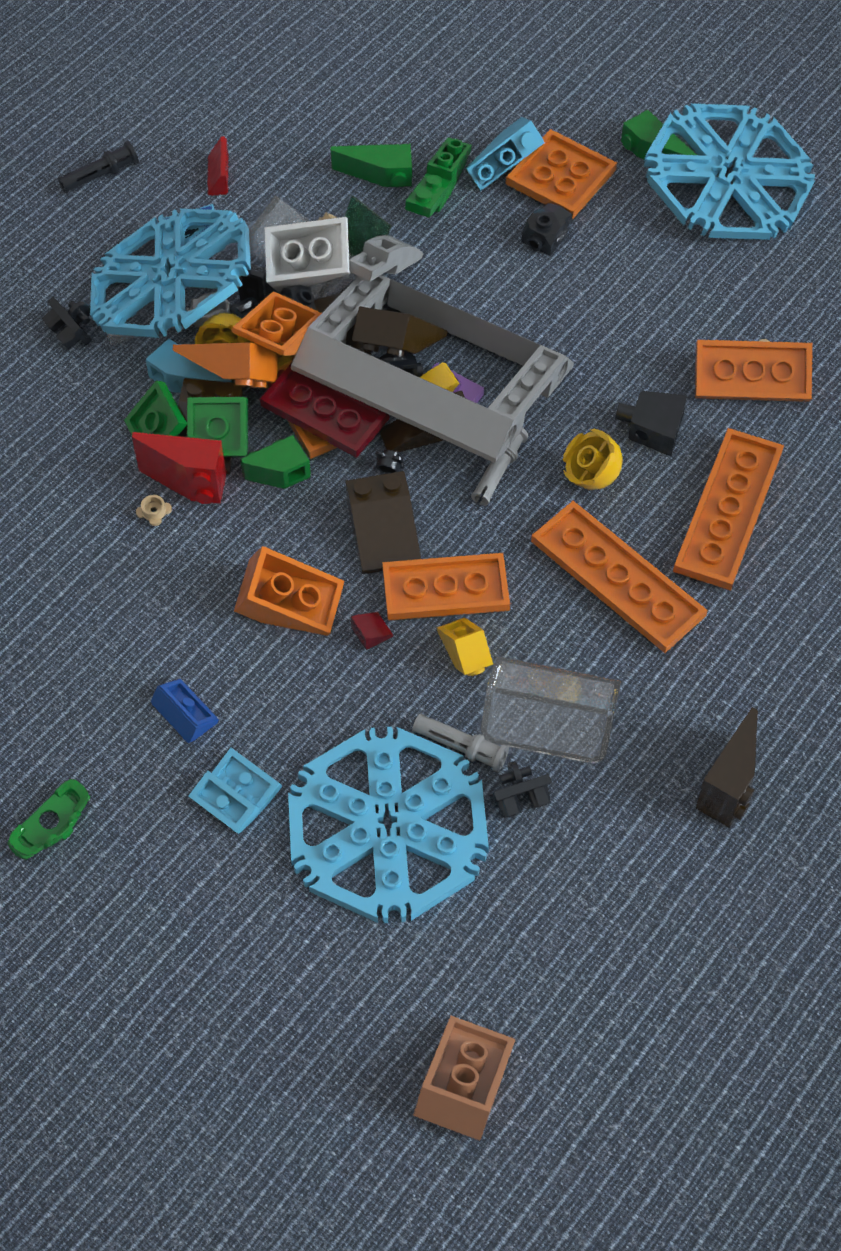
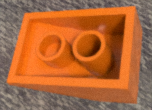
M273 291L232 327V333L282 356L296 355L308 327L322 313Z
M256 343L173 345L174 352L223 379L235 380V386L267 388V383H274L278 379V353Z
M262 546L248 561L234 612L260 623L328 636L331 633L344 580Z

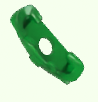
M69 779L61 784L44 804L10 834L8 846L11 851L19 858L27 860L60 840H66L73 833V827L90 799L86 788L75 779ZM46 812L57 814L59 817L57 826L52 829L42 827L39 822L41 815Z

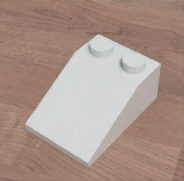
M340 217L265 227L266 282L276 291H281L284 287L295 285L310 287L348 275V219Z

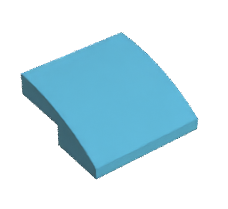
M230 748L212 773L207 770L188 797L239 834L271 802L282 788V785L233 748Z

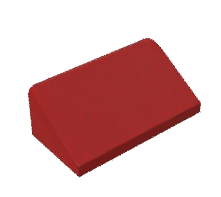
M225 136L220 137L208 156V195H227L229 155L227 138Z

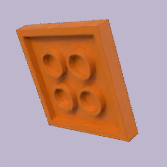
M550 129L542 137L545 143L520 161L506 176V185L544 205L548 203L559 205L572 213L571 219H574L613 175L617 168V162Z

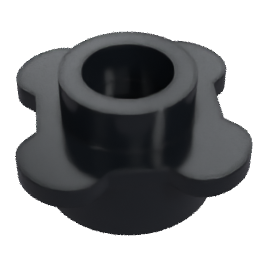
M384 450L383 452L375 453L377 457L376 468L382 472H399V469H403L405 466L403 464L404 459L395 451Z

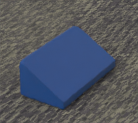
M181 679L157 686L151 699L152 705L187 743L196 740L219 721L212 711Z

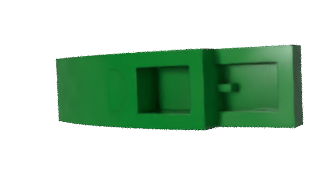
M447 137L427 164V173L407 198L405 210L428 218L432 216L434 211L439 213L464 169L472 145L464 143L459 139Z

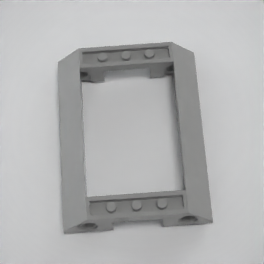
M380 275L372 281L356 278L308 327L291 364V370L496 463L522 431L527 410L540 395L548 398L573 368L574 362L563 354ZM388 302L387 306L443 328L452 335L514 361L523 367L492 404L486 408L347 345L346 337L347 332L356 323L359 306L382 310V307Z

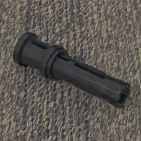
M127 141L124 143V146L112 152L109 150L105 151L102 154V158L62 177H58V181L63 191L68 193L109 172L116 174L120 168L131 163L134 165L139 163L138 156L132 144Z

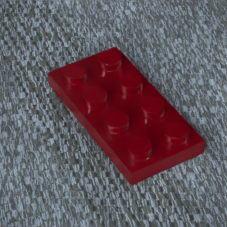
M291 364L260 398L262 407L355 458L361 454L390 419V415L291 370Z

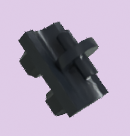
M54 296L47 301L52 309L41 319L53 332H56L63 324L67 325L56 337L68 350L80 340L85 345L92 341L79 325V323L86 325L90 322V306L85 301L77 303L71 301L68 304L70 308L68 311L61 306Z
M512 761L507 764L508 773L499 775L501 785L512 782L513 785L494 791L493 794L489 795L491 803H497L505 819L522 813L517 798L519 795L528 794L532 809L551 803L547 786L552 782L549 774L523 782L524 777L532 775L530 766L519 769L517 763Z

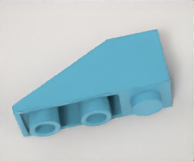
M521 117L502 131L470 163L466 170L479 190L482 191L545 142L533 122Z
M167 339L145 359L149 377L154 381L165 382L171 392L181 393L184 378L232 382V380L223 379L174 352L173 345L178 344L171 339Z

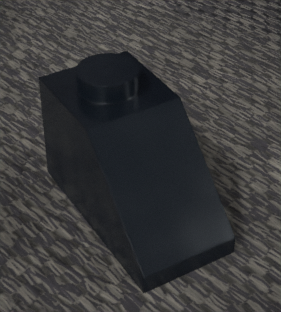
M251 264V270L247 269L249 275L239 277L242 282V286L238 287L240 301L253 297L260 303L273 291L279 292L266 282V267Z

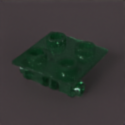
M355 196L351 197L344 217L348 219L349 255L354 257L363 252L365 241L377 236L388 235L391 225Z

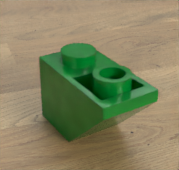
M293 435L285 439H279L272 445L259 451L250 452L247 456L241 458L242 474L244 479L286 489L311 477L310 460Z

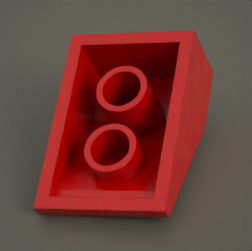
M139 432L132 433L138 469L141 473L191 501L202 504H221L226 480L221 440Z

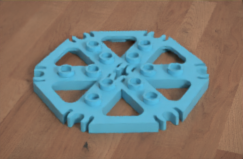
M693 103L690 106L685 105L682 112L683 115L677 110H674L673 115L669 114L644 159V167H652L647 170V182L683 226L690 219L688 229L691 230L694 225L699 224L703 227L701 233L703 236L707 234L709 229H712L708 238L770 240L771 237L775 238L777 236L778 228L785 233L793 225L815 182L813 181L815 174H807L810 173L813 164L810 163L811 159L774 117L770 124H768L770 114L767 113L764 118H758L755 115L757 108H753L750 114H747L750 106ZM706 120H730L738 125L728 146ZM675 134L683 137L697 155L663 154L662 150L670 136ZM769 138L776 142L789 159L755 158L753 156L761 141ZM731 165H734L732 169L733 171L729 173L727 177H725L727 173L726 170H728V168H730ZM669 183L706 184L692 208L683 207L667 188ZM762 186L792 188L796 195L787 211L782 210ZM731 196L734 197L754 221V227H725L721 225L719 218Z
M181 208L180 215L176 210H173L172 216L169 219H165L163 214L159 215L158 221L154 217L106 252L105 257L100 259L104 265L103 267L94 268L96 274L92 273L90 301V315L97 326L100 325L107 334L159 338V331L164 337L167 336V330L173 326L177 332L182 330V325L187 329L238 291L237 287L242 286V282L239 279L240 276L249 275L247 269L251 270L249 228L243 218L238 219L236 213H232L231 210ZM192 225L209 226L185 244V231L188 227ZM155 239V257L130 255L149 240ZM238 243L237 259L231 261L208 260L216 253L223 251L227 245ZM116 282L132 283L106 302V289L109 285ZM185 287L218 289L216 293L209 295L201 301L195 309L185 311ZM154 301V318L150 325L126 323L128 318L133 317L140 309Z
M387 727V736L385 738H378L375 735V728H371L369 731V741L366 740V730L364 729L304 765L303 771L298 773V779L305 782V786L297 787L296 785H291L290 790L292 794L288 792L291 865H294V872L296 874L303 870L311 872L309 876L303 879V885L309 887V892L377 923L378 910H382V920L384 923H388V914L393 910L398 911L401 914V922H405L407 919L406 908L409 907L412 921L473 882L475 876L479 874L480 867L472 864L471 860L477 858L485 861L487 858L489 846L482 779L479 781L478 772L470 776L463 774L464 771L469 769L470 764L468 760H464V755L397 727V739L393 738L392 727ZM413 748L441 762L442 766L439 771L402 793L399 754L403 749ZM352 752H363L367 757L369 795L328 777L326 774L328 767ZM463 796L471 802L473 831L469 835L461 836L426 820ZM395 806H398V812H395ZM307 807H310L349 824V826L322 843L310 846L303 839L302 814ZM375 807H378L379 813H376ZM385 809H388L389 817L394 822L390 828V836H387V829L382 824L384 817H386ZM406 850L450 869L449 877L424 893L417 894L412 892L409 888ZM373 853L376 890L372 896L361 897L333 883L332 878Z

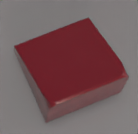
M378 612L358 614L351 617V628L366 650L393 637L392 632Z

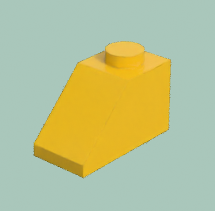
M465 617L437 627L438 634L455 668L462 674H467L468 676L478 675L485 671V667L493 665L483 629Z

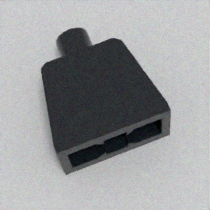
M642 391L639 394L636 406L619 402L615 419L630 423L628 438L631 441L672 456L683 419L687 396Z

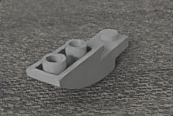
M388 235L377 236L365 241L363 252L349 259V272L364 281H372L385 272L396 275L422 259L423 253L416 247Z

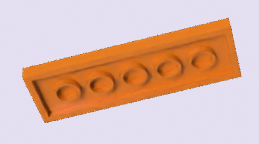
M730 428L727 429L674 564L673 572L731 591L782 455L784 445Z
M575 501L570 502L532 534L531 542L664 653L671 649L707 615L708 610Z

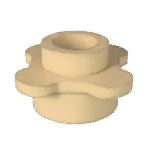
M149 495L142 500L141 507L136 509V515L138 518L148 520L150 525L158 526L162 522L161 519L166 514L171 513L172 507L170 503H164L162 497Z

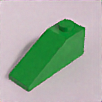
M646 110L623 123L621 142L627 150L633 152L637 157L645 159L649 148L664 124L649 110ZM675 134L670 136L662 150L663 154L697 155Z
M411 144L331 146L332 170L383 187L412 186Z

